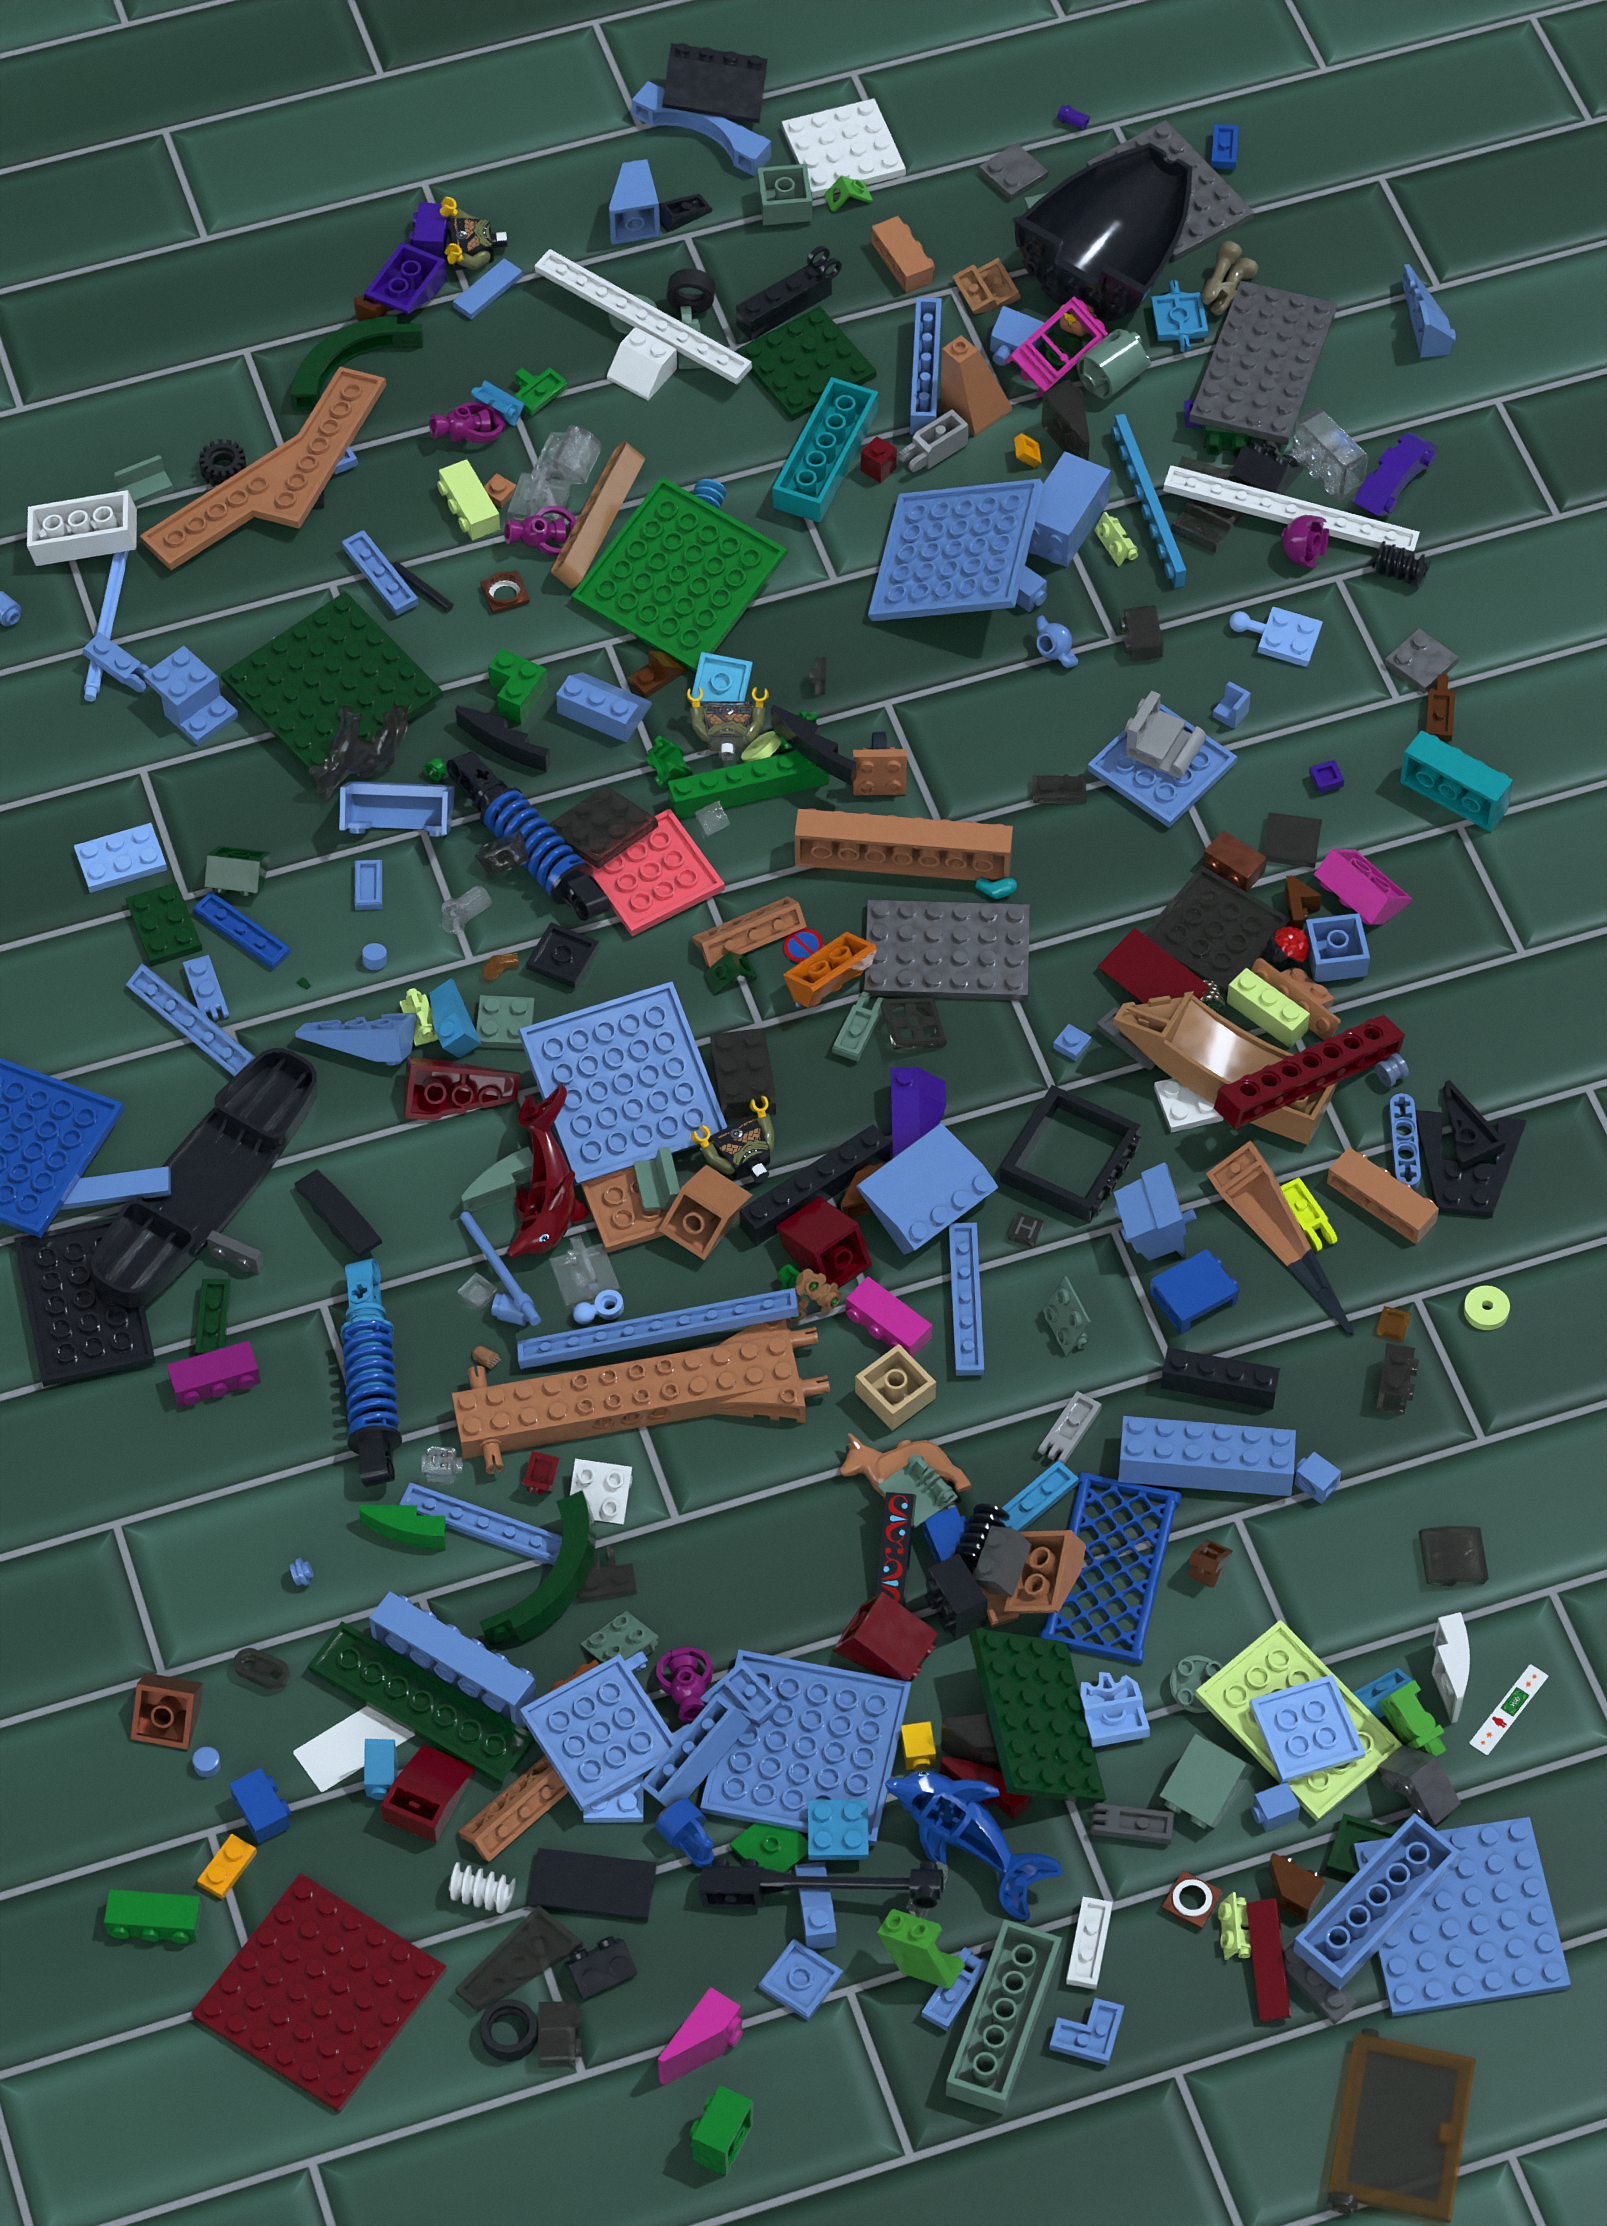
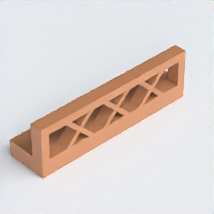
M787 896L694 935L691 938L693 944L701 948L706 966L711 967L728 951L741 955L807 926L799 902Z
M544 1755L458 1831L461 1839L475 1846L483 1860L490 1862L569 1791Z

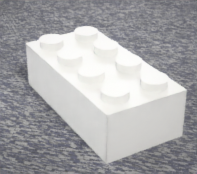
M128 490L28 507L27 548L36 566L136 550L137 509Z

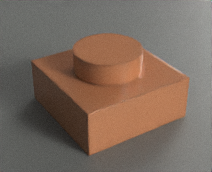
M496 473L484 486V489L491 501L502 508L517 492V485Z

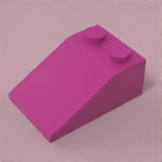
M710 1987L659 2056V2082L666 2085L725 2054L730 2046L735 2047L743 2035V2031H741L743 2022L741 2019V2006Z

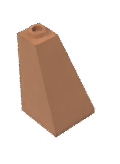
M961 335L942 348L940 408L946 413L953 409L969 425L968 432L976 437L1011 412L1012 406L979 350Z

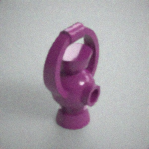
M469 402L458 406L450 411L446 418L443 415L431 414L429 418V428L433 439L445 436L447 432L450 439L454 442H462L466 439L474 443H488L497 439L506 426L500 412L480 402ZM490 416L492 417V420L496 427V429L492 432H490Z
M548 506L541 509L535 515L525 518L521 524L518 521L506 519L504 524L505 542L508 545L518 542L521 538L530 547H536L547 555L558 556L562 548H553L545 543L549 538H552L555 542L564 543L566 537L565 521L563 518H559L549 524L542 516L550 513L563 516L569 521L570 532L577 520L568 510L562 507Z
M686 1646L672 1649L659 1660L656 1667V1678L661 1689L671 1695L674 1702L680 1705L679 1719L684 1723L691 1724L706 1707L700 1697L706 1693V1688L711 1683L713 1665L705 1652ZM697 1659L701 1660L706 1666L702 1676L696 1673ZM668 1664L669 1670L674 1676L671 1683L663 1677V1671Z

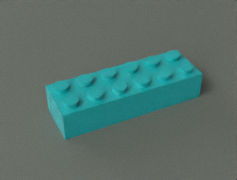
M833 377L830 378L772 488L773 508L821 523L878 413L877 391Z

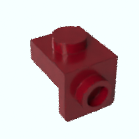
M532 1451L525 1479L522 1478L521 1484L528 1485V1492L544 1495L545 1490L553 1492L561 1458Z

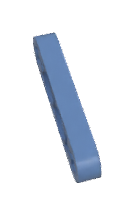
M1400 1093L1391 1098L1389 1106L1394 1178L1401 1183H1407L1415 1191L1419 1186L1421 1177L1415 1103L1411 1096ZM1398 1104H1403L1405 1108L1404 1117H1400ZM1400 1126H1406L1411 1130V1133L1403 1136L1398 1134L1396 1129ZM1409 1150L1412 1152L1413 1157L1403 1159L1398 1155V1152ZM1410 1168L1409 1177L1412 1179L1410 1182H1407L1404 1177L1405 1169Z

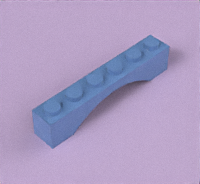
M648 81L632 99L633 117L651 126H680L701 132L714 139L726 150L735 167L753 176L758 174V168L764 167L771 159V141L764 136L747 130L741 125H737L723 117L662 108L664 88Z

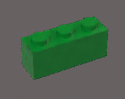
M110 1889L104 1924L107 1935L117 1939L141 1937L143 1940L151 1942L158 1941L159 1939H168L178 1944H186L189 1941L197 1942L202 1905L199 1896Z

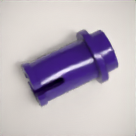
M1069 104L1067 106L1062 105L1057 115L1061 123L1067 122L1081 128V130H1085L1090 121L1089 115L1072 109Z

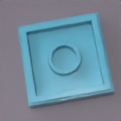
M701 652L691 697L696 699L700 696L698 687H700L703 691V696L700 700L701 706H706L705 702H712L708 703L709 705L733 706L744 704L715 702H745L753 662Z

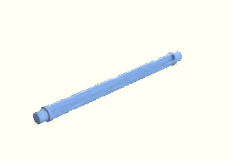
M129 551L118 552L113 555L96 633L97 635L100 632L109 640ZM90 661L84 686V699L90 702L95 701L96 695L99 693L103 669Z

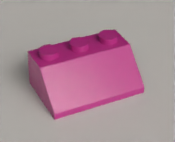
M1331 849L1314 873L1321 880L1320 885L1324 889L1336 893L1340 897L1338 900L1347 908H1353L1357 913H1360L1361 921L1367 925L1384 924L1412 901L1408 894L1354 849Z

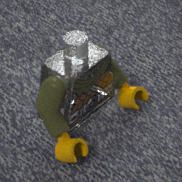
M698 687L700 696L694 699L690 695L689 688L687 699L692 702V707H690L692 728L702 741L708 743L709 750L719 751L721 760H733L735 758V751H744L747 748L748 742L753 741L763 729L765 716L763 703L769 697L766 688L765 695L761 699L756 697L757 687L753 689L752 697L756 701L755 706H753V701H702L703 706H700V700L703 696L702 689Z

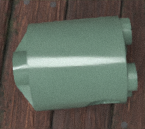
M1115 329L1080 356L1077 360L1076 368L1084 388L1099 398L1109 399L1151 365V361L1141 346V337L1136 332L1129 333L1122 329Z

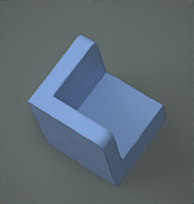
M1228 682L1225 686V696L1213 710L1212 717L1235 729L1249 712L1251 693L1232 682Z

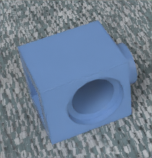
M1313 1452L1308 1459L1302 1458L1294 1470L1296 1472L1294 1485L1320 1504L1331 1495L1340 1483L1341 1471L1316 1452Z

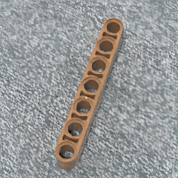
M626 441L620 443L611 454L551 568V573L570 589L575 588L585 576L645 461V457Z

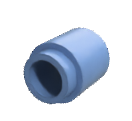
M0 591V623L3 626L14 625L21 617V606L5 592Z
M506 1292L503 1295L496 1294L492 1304L491 1315L497 1316V1319L525 1326L529 1320L525 1314L518 1311L514 1305L512 1295Z

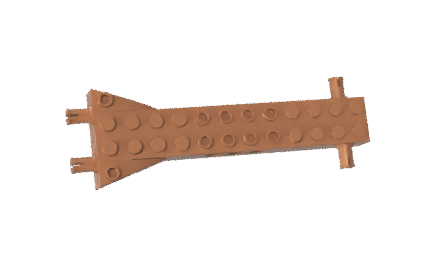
M786 1319L751 1325L714 1347L489 1387L487 1385L485 1368L477 1366L478 1377H476L475 1369L471 1367L467 1370L471 1390L452 1393L453 1409L463 1459L484 1455L486 1472L494 1474L493 1463H495L497 1473H500L504 1470L501 1452L712 1414L752 1418L756 1414L770 1416L771 1420H779V1417L797 1419L799 1423H806L805 1397L830 1393L827 1375L802 1380L801 1377L799 1378L794 1358V1348L819 1344L816 1327L791 1331L787 1328Z

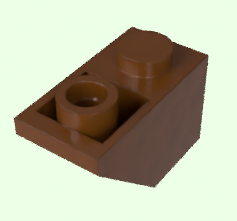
M1272 1853L1268 1871L1280 1908L1307 1922L1324 1894L1326 1881L1315 1871H1306L1297 1866L1291 1858Z

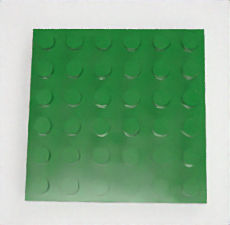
M661 476L571 596L575 602L656 650L667 653L680 664L697 673L701 652L713 654L782 563L788 551L785 547Z

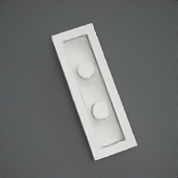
M1083 1897L1066 1984L1097 1989L1113 1902Z

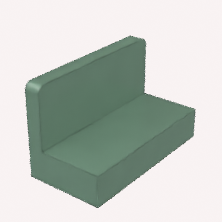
M160 455L113 474L116 492L128 490L135 507L174 492L173 485L164 470L163 459Z
M660 1147L655 1160L635 1161L633 1164L644 1211L670 1209L680 1191L670 1147Z

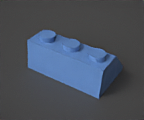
M583 672L569 675L556 694L558 714L626 743L652 705V702Z

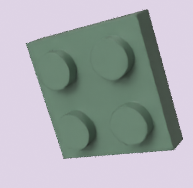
M480 995L476 1032L481 1045L478 1047L524 1049L518 1030L533 1025L535 998Z

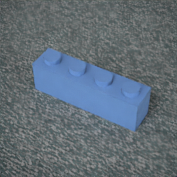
M716 1693L640 1785L665 1807L677 1799L688 1798L751 1722L737 1708Z

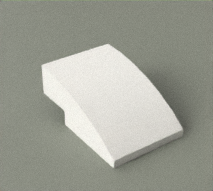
M1461 1612L1438 1618L1433 1641L1436 1654L1432 1675L1451 1724L1456 1723L1459 1718L1467 1686L1470 1663L1469 1641Z

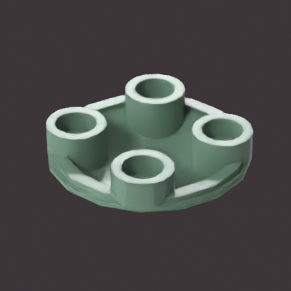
M1200 1655L1188 1656L1179 1661L1172 1670L1170 1677L1171 1694L1177 1704L1186 1711L1193 1713L1209 1712L1206 1706L1195 1696V1691L1223 1668L1218 1661H1212L1210 1658Z

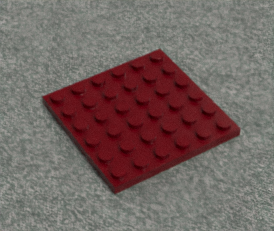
M300 1873L191 2014L193 2019L340 2114L445 1975L447 1966Z

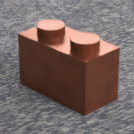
M1223 830L1204 850L1203 867L1209 873L1218 875L1227 881L1231 887L1247 893L1265 873L1267 857Z

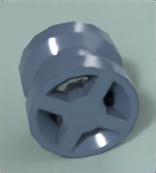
M1397 1053L1390 1055L1387 1061H1380L1375 1064L1376 1074L1386 1087H1391L1396 1084V1080H1403L1409 1076L1407 1064Z

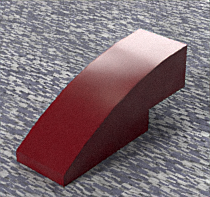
M943 1757L940 1760V1774L954 1781L963 1779L984 1781L999 1789L1000 1796L981 1800L986 1808L993 1803L1012 1820H1015L1030 1805L1031 1796L1007 1793L1002 1773L963 1759Z

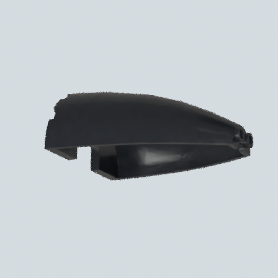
M1148 143L1093 163L1068 177L1039 199L1016 221V246L1021 248L1024 256L1022 263L1030 276H1036L1043 285L1041 289L1061 306L1075 297L1077 300L1092 306L1097 317L1107 318L1109 321L1121 319L1125 315L1134 312L1159 279L1179 242L1188 214L1192 186V166L1178 158L1175 161L1168 159L1163 149Z

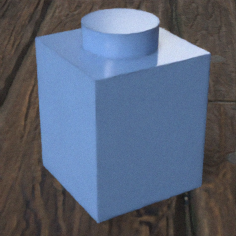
M1024 566L1016 603L1030 612L1035 606H1040L1047 597V581L1026 566Z
M1288 1782L1255 1794L1251 1811L1256 1823H1261L1265 1831L1268 1832L1297 1820L1300 1805Z

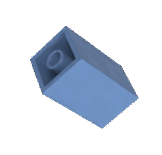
M1064 452L1044 482L1028 553L1046 558L1054 564L1068 567L1109 503L1111 470Z

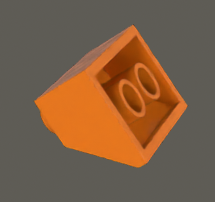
M845 932L784 973L783 977L793 1000L807 1008L819 1004L822 998L831 992L839 990L844 983L861 975L866 968L872 965L877 950L875 944Z

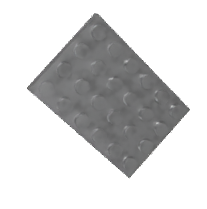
M1167 120L1087 162L1086 167L1120 152L1152 143L1163 149L1168 159L1175 161L1178 158L1192 166V186L1188 214L1179 242L1170 257L1174 262L1254 219L1255 212Z
M868 900L866 941L875 944L877 950L872 965L865 969L864 992L869 993V996L1028 1001L1030 905Z

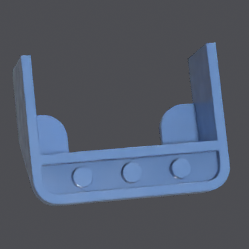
M348 782L340 787L339 830L349 828V833H365V829L371 827L424 829V831H429V836L444 837L445 834L447 835L451 831L454 786Z

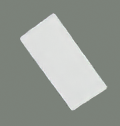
M366 1706L297 1748L293 1754L318 1789L324 1792L364 1767L365 1739H395L397 1747L416 1734L371 1707Z

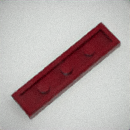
M1273 1898L1246 1903L1260 2021L1265 2023L1292 2018L1278 1900Z

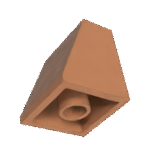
M706 1164L682 1186L658 1230L705 1261L740 1218L739 1210L747 1206L752 1194Z

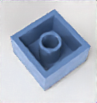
M1360 913L1306 920L1304 934L1309 940L1308 959L1314 982L1368 975L1370 955Z

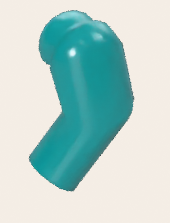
M981 876L975 888L994 899H1000L1013 894L1017 889V883L1012 878L991 882Z

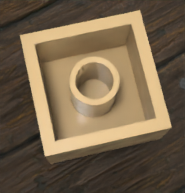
M898 1344L855 1376V1393L893 1431L936 1399V1381Z

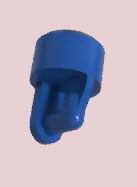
M689 1798L675 1800L659 1814L656 1819L655 1829L672 1848L679 1847L697 1867L702 1868L712 1864L714 1859L712 1851L714 1843L703 1830L706 1817Z

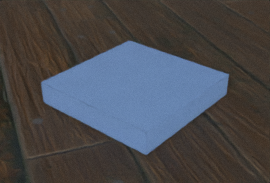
M793 1939L761 1980L759 1989L809 2021L841 1979L843 1970L796 1939Z

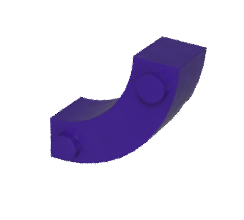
M1412 432L1403 435L1398 439V446L1395 448L1389 447L1378 461V464L1381 466L1372 474H1368L1353 502L1378 516H1387L1388 513H1392L1397 505L1396 499L1410 480L1433 464L1436 459L1435 451L1438 446Z

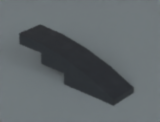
M457 705L455 709L457 725L475 740L511 760L547 773L550 766L548 748L530 744L527 733L507 727L506 718Z
M773 705L771 707V725L787 743L828 774L852 785L856 779V762L838 754L837 743L820 736V725Z
M318 1169L294 1183L297 1192L311 1203L314 1212L329 1225L331 1233L359 1258L382 1244L381 1238L365 1218Z

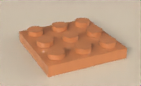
M633 1166L580 1184L606 1253L665 1236L658 1229L669 1209L643 1210Z

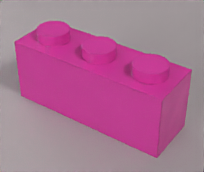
M869 1276L846 1297V1314L854 1323L862 1324L875 1339L883 1340L889 1345L890 1349L900 1344L913 1358L932 1339V1324Z

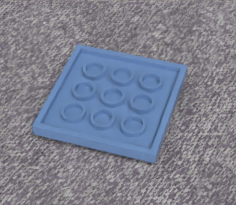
M1160 703V711L1184 720ZM1186 721L1183 730L1192 734L1196 727ZM1124 729L1088 764L1087 771L1170 828L1237 763V756L1206 735V740L1184 776L1176 778L1130 758L1126 754L1127 733Z

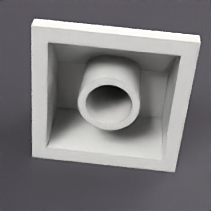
M635 327L620 343L608 371L607 379L649 401L676 371L677 349Z

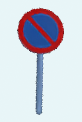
M803 928L789 934L784 941L783 947L788 959L795 963H801L823 948L824 945L823 939L818 932L813 929ZM796 1002L795 1006L800 1007L801 1004Z

